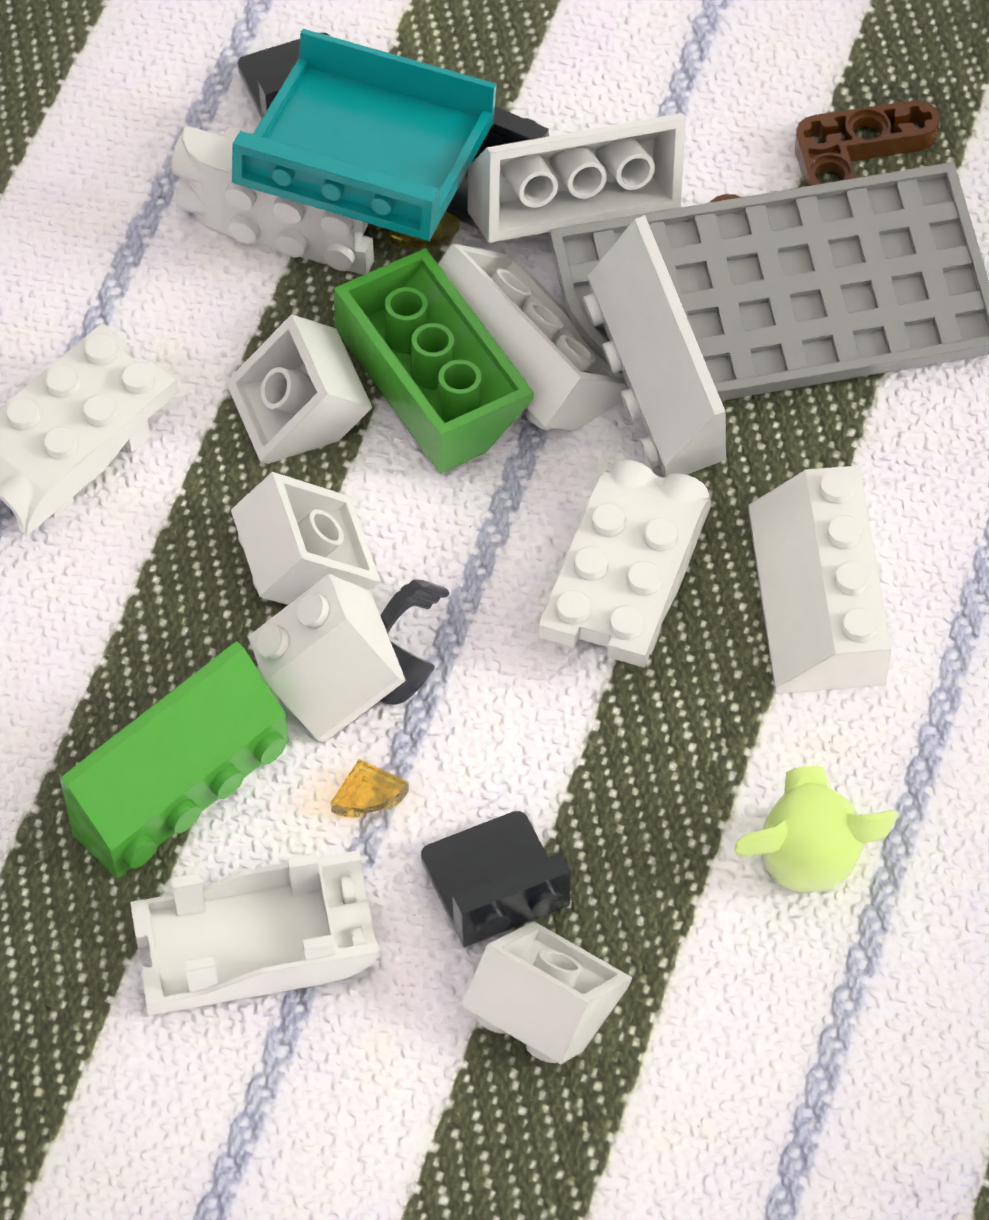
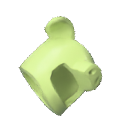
M797 767L786 772L784 795L776 802L767 816L763 830L745 834L737 840L734 850L741 857L762 855L767 872L780 886L796 892L829 890L839 885L851 875L866 843L886 838L898 818L897 810L892 809L871 814H858L850 800L831 788L824 767Z

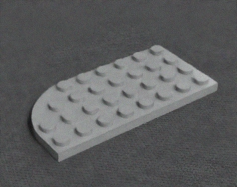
M955 162L550 229L549 242L568 316L582 339L607 363L602 344L608 342L609 339L602 324L593 327L583 301V297L590 294L588 275L633 220L645 215L721 401L989 355V279Z

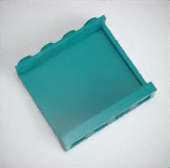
M303 28L300 32L299 59L253 134L240 130L232 143V183L430 241L493 124L497 84Z

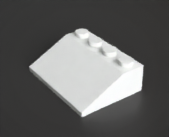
M641 216L633 220L589 273L590 294L584 296L583 301L593 327L602 324L609 339L608 342L602 344V349L612 374L621 371L628 389L621 391L627 413L632 422L641 419L648 436L640 439V443L650 469L660 467L664 477L676 473L687 475L726 460L725 409L646 216Z

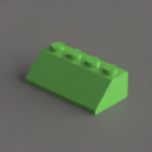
M426 248L334 288L335 328L439 474L485 454L534 399L532 389Z
M237 641L60 777L73 836L116 879L130 868H139L148 862L159 845L173 834L187 831L194 825L202 811L217 799H225L231 796L240 787L246 776L261 764L268 765L275 761L289 743L286 713L241 644Z

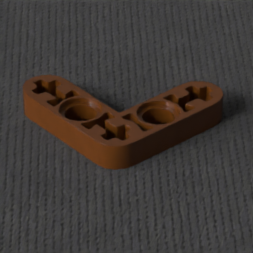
M911 100L817 114L804 118L796 128L795 154L805 187L822 184L816 177L824 172L836 173L843 180L856 178L851 161L911 153L930 148L935 144L938 137L940 116L937 109L930 103L921 100ZM913 123H917V126L921 129H916ZM890 125H893V133H894V134H891V133H890V129H891V126H890ZM860 127H871L879 131L880 135L874 139H862L855 135L854 131ZM841 132L844 133V141H841ZM813 137H819L821 143H817Z

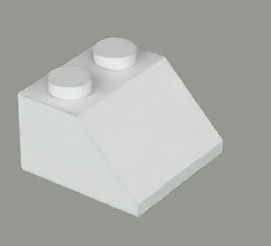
M292 314L226 381L260 462L266 464L340 441L373 408L337 329Z
M271 472L231 509L238 531V539L244 549L253 576V584L258 591L259 597L289 605L328 573L367 590L373 589L381 583L350 496Z
M329 573L248 636L261 674L267 685L309 732L321 742H326L406 681L371 591Z
M533 921L487 944L460 1006L477 1015L476 1020L488 1030L502 1034L508 1033L527 1044V1051L534 1057L549 1063L557 1062L563 1064L584 1051L629 987L632 977Z

